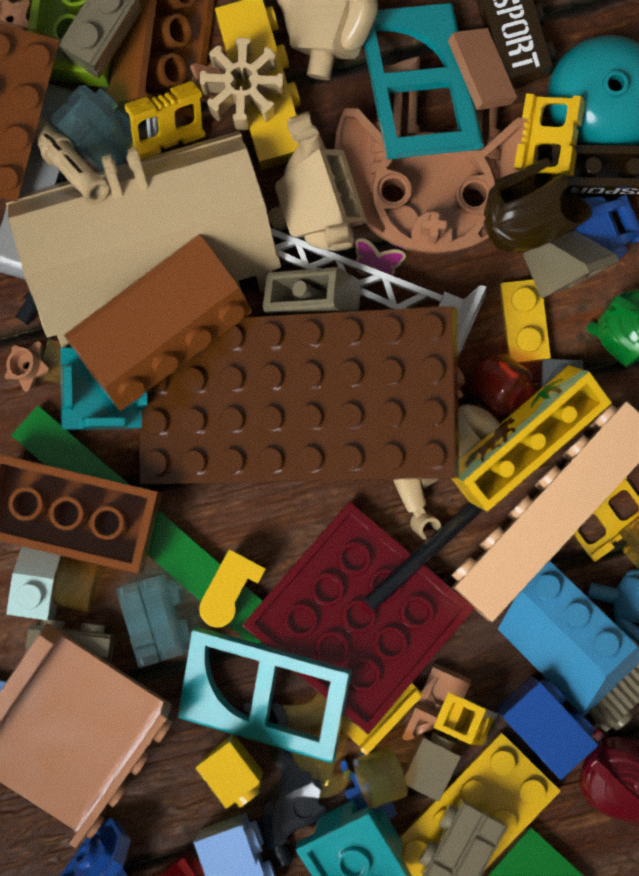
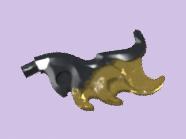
M319 693L311 702L302 705H282L279 701L272 699L269 722L320 737L327 700ZM253 701L244 704L243 711L245 713H251ZM342 733L339 737L336 760L333 764L270 746L272 763L280 768L281 778L265 805L263 834L266 849H271L278 868L293 862L286 844L289 841L288 836L294 830L313 824L321 818L328 810L326 804H321L320 798L337 795L350 781V769H346L341 776L334 774L335 764L342 756L346 747V733Z

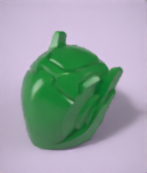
M632 288L615 296L604 308L598 322H589L586 327V331L598 337L604 348L626 368L639 361V288Z

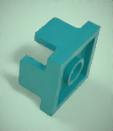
M60 348L61 430L142 428V410L147 406V392L120 411L97 384L74 349Z
M350 801L324 814L317 821L316 831L296 844L295 850L312 876H411L401 857L402 840L383 809L373 813L370 806L357 812V806L353 801Z

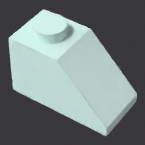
M22 546L12 574L6 614L42 620L55 619L65 556Z

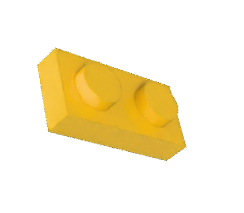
M534 280L501 283L499 287L509 365L551 359L544 299H541Z

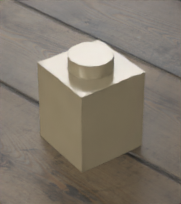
M433 732L431 738L421 734L400 777L401 783L439 802L461 758L460 754L453 750L456 743L436 732Z

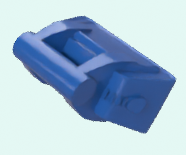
M627 195L606 202L603 197L582 198L591 206L592 217L570 232L577 231L615 253L618 259L626 253V245L639 242V221ZM617 212L626 232L625 234H620L612 216L613 213Z

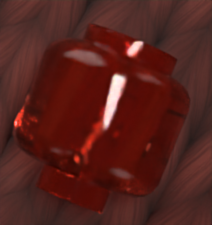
M498 354L490 359L482 360L474 371L475 380L473 388L476 397L500 414L515 412L534 395L535 388L531 371L507 354Z

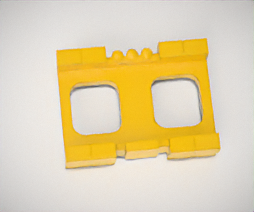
M193 81L170 88L171 95L165 93L164 96L159 95L158 99L153 97L151 101L148 97H144L125 104V111L130 116L133 144L129 146L130 149L136 147L140 160L161 153V147L165 149L179 144L178 141L187 144L205 137V131L202 129L200 105L202 92ZM193 104V122L176 128L175 111L181 107ZM157 117L159 129L157 135L140 141L139 123Z
M526 94L522 118L527 120V122L523 124L526 129H523L522 133L525 136L521 137V141L524 144L517 145L514 163L516 170L520 171L535 163L536 151L539 145L553 144L560 145L561 147L558 164L555 167H547L537 173L574 175L577 157L574 147H576L579 132L577 126H582L586 103L582 96L555 98ZM546 105H567L566 120L563 126H542L543 110Z
M627 477L592 513L605 528V535L595 543L587 544L578 531L573 534L594 562L614 549L613 543L624 538L630 533L629 531L632 530L635 533L639 531V496L626 480ZM622 490L627 491L638 505L637 513L625 521L619 520L609 506V500Z

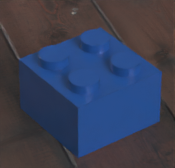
M530 676L495 710L546 766L562 780L598 746L590 737L595 732V729L573 708L569 712L565 710L562 704L567 699L550 681L548 682L545 678L538 681Z

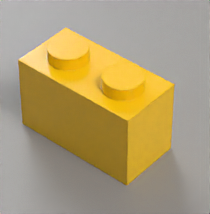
M233 734L203 756L195 767L226 809L235 802L240 808L259 793L258 789L261 787L259 783L264 773L238 737Z

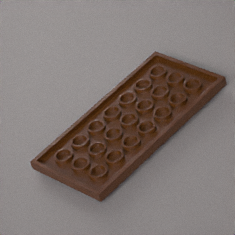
M445 306L243 318L237 325L231 327L205 349L198 352L172 374L147 391V406L142 410V428H140V485L459 478L457 308Z

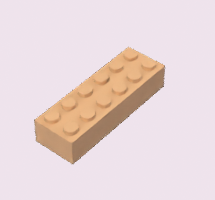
M627 401L618 408L611 404L590 425L595 432L589 438L583 434L562 455L567 460L562 468L559 469L555 465L535 484V487L540 490L533 499L528 496L522 498L508 513L507 516L512 522L504 530L498 526L482 541L479 546L485 551L476 561L471 557L467 558L452 574L457 580L452 585V588L486 620L493 622L639 464V412Z

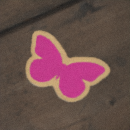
M359 238L355 241L357 254L355 261L393 276L395 268L400 266L406 258V254L401 250L392 249L379 253L369 240ZM357 271V272H358L359 274H361V275H365V276L367 275V274H365V273H362V272H360V271Z

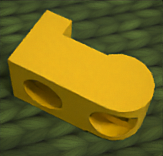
M229 549L201 600L199 609L203 621L215 628L229 624L235 618L237 612L236 601L248 579L259 584L266 569Z
M448 692L434 728L468 744L482 746L486 744L489 729L498 714Z

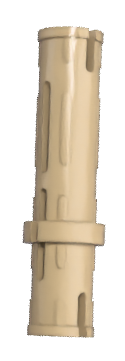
M39 118L33 143L41 150L42 158L49 165L56 166L85 197L88 203L97 204L103 201L109 192L107 182L101 179L89 164L74 150L73 142L66 135L58 133L49 124L47 119Z

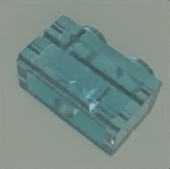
M79 85L68 98L69 103L62 104L53 114L51 122L73 142L74 147L99 171L105 170L101 157L111 155L116 166L123 165V159H127V149H130L129 145L133 144L130 119L118 109L114 112L118 104L105 91L99 89L94 93L85 85Z
M162 574L116 588L139 668L188 653L187 644L190 643L191 629L187 619L180 620L175 605L182 603L175 579L168 581L167 575Z

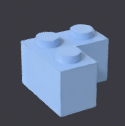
M247 813L200 829L194 845L205 876H276L271 860L264 862L261 856V845L264 844L259 825L257 821L249 822Z

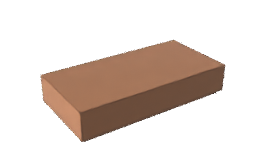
M488 28L453 32L448 39V43L476 109L482 110L511 105L517 98V95Z

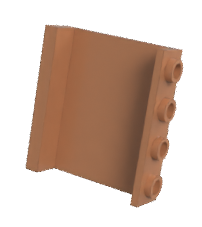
M46 623L0 691V783L72 828L74 833L69 844L77 848L84 836L92 839L104 820L100 813L108 804L114 807L127 787L122 782L129 772L137 775L149 756L145 749L152 739L159 743L172 724V721L167 719L172 704L54 626Z

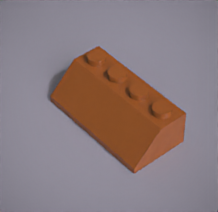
M139 0L142 11L113 56L107 103L125 109L126 103L148 97L151 101L153 97L158 99L159 95L164 96L165 93L171 95L170 88L190 82L193 77L190 65L197 63L206 66L215 0ZM193 104L177 109L175 111V118L194 120Z
M199 234L64 334V336L97 384L121 411L133 401L139 399L165 377L172 374L198 352L205 349L231 327L237 325L252 310L240 287Z

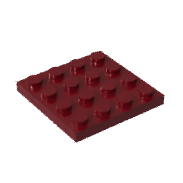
M349 501L242 624V627L265 646L352 670L344 716L368 735L473 611L474 607L424 565L375 611L371 610L364 603L363 598L404 562L411 553ZM294 671L327 700L331 681Z

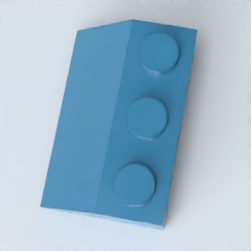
M551 561L515 597L498 627V630L564 695L583 717L639 664V647Z

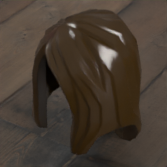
M545 158L516 173L500 178L490 188L483 214L485 216L484 228L496 248L503 251L520 253L542 247L581 226L592 217V208L579 196L568 192L562 193L570 184L568 177L564 173L555 177L540 189L535 190L533 175L552 165Z

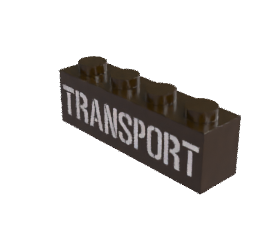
M476 0L483 27L488 28L512 86L515 87L547 78L553 67L552 63L556 62V55L552 41L544 39L541 25L545 24V18L540 2H534L533 0Z
M560 145L551 146L546 156L552 164L549 167H555L558 164L561 150ZM576 145L574 147L577 152L574 175L567 176L570 184L562 193L568 192L577 196L627 195L639 197V146ZM546 173V184L561 174Z

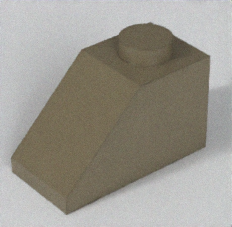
M577 231L567 233L542 247L529 250L523 254L541 299L571 289L619 262L615 253Z

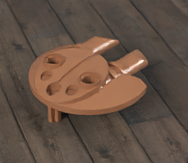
M420 57L410 58L383 69L384 73L420 70ZM418 91L388 94L397 138L434 134V132L420 133L421 127L417 125ZM498 107L482 110L476 109L484 144L482 149L386 160L378 114L377 122L372 124L359 109L344 108L336 132L335 150H344L367 223L364 225L387 242L406 250L427 254L452 253L472 248L490 239L484 228L485 216L483 215L490 188L500 178L519 171L514 168L517 145L524 144L521 141V137L525 136L522 131L526 129L523 124L527 120L518 117L501 132L500 129H497ZM454 127L453 132L458 131V127ZM538 148L536 151L535 163L538 162ZM389 185H395L401 188L404 196L397 202H390L383 197L381 191ZM467 190H477L482 194L484 203L480 206H469L465 203L462 194Z

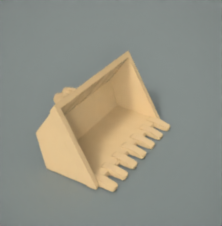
M240 131L142 160L139 159L136 147L127 149L128 155L126 157L128 163L116 166L111 155L101 157L105 170L96 173L107 182L109 192L106 198L97 204L88 203L85 197L69 181L21 194L18 197V201L5 199L8 219L24 277L36 304L47 338L57 335L62 348H72L64 334L199 234L239 287V280L256 276L259 290L265 291L266 276L273 270L280 269L281 264L271 233L266 206Z

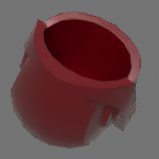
M598 729L593 733L598 746L586 756L580 771L579 784L582 796L590 806L600 813L617 820L639 825V744L626 738H610L602 729Z

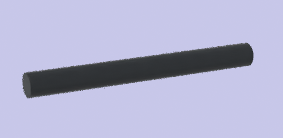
M470 502L464 505L363 598L364 603L371 610L375 611L476 518L483 509Z

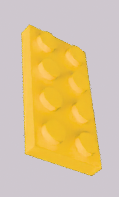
M500 731L445 788L440 801L433 800L399 835L402 840V860L409 869L411 876H422L421 869L423 865L418 863L420 855L429 840L437 842L444 829L438 824L448 804L451 803L456 806L461 797L501 819L507 825L504 835L486 866L487 868L561 791Z

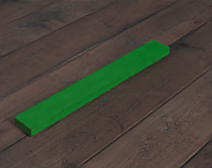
M39 405L34 408L11 435L46 466L130 485L68 430H61V424ZM160 510L158 511L148 556L201 601L221 563ZM245 585L236 601L237 612L235 618L227 625L244 640L260 644L261 642L244 629L242 624L263 600Z

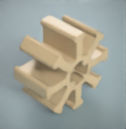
M237 38L238 62L233 64L223 54L221 46L217 45L210 51L209 55L212 67L218 68L223 74H207L206 71L202 70L200 72V85L204 95L219 93L214 99L207 100L210 113L217 121H220L222 119L221 115L235 104L236 114H233L235 128L237 130H248L247 106L252 104L262 115L264 122L270 121L275 116L273 101H267L262 94L278 95L279 98H283L284 80L282 73H278L277 76H265L269 71L277 69L276 56L270 48L265 47L264 53L250 64L249 56L252 55L250 39ZM242 78L243 82H245L247 78L249 79L250 88L243 91L242 86H240L238 91L236 90L235 81Z

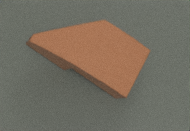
M433 663L421 690L423 696L415 703L403 731L402 739L408 741L414 739L416 735L436 729L434 725L448 692L464 699L471 685V679Z

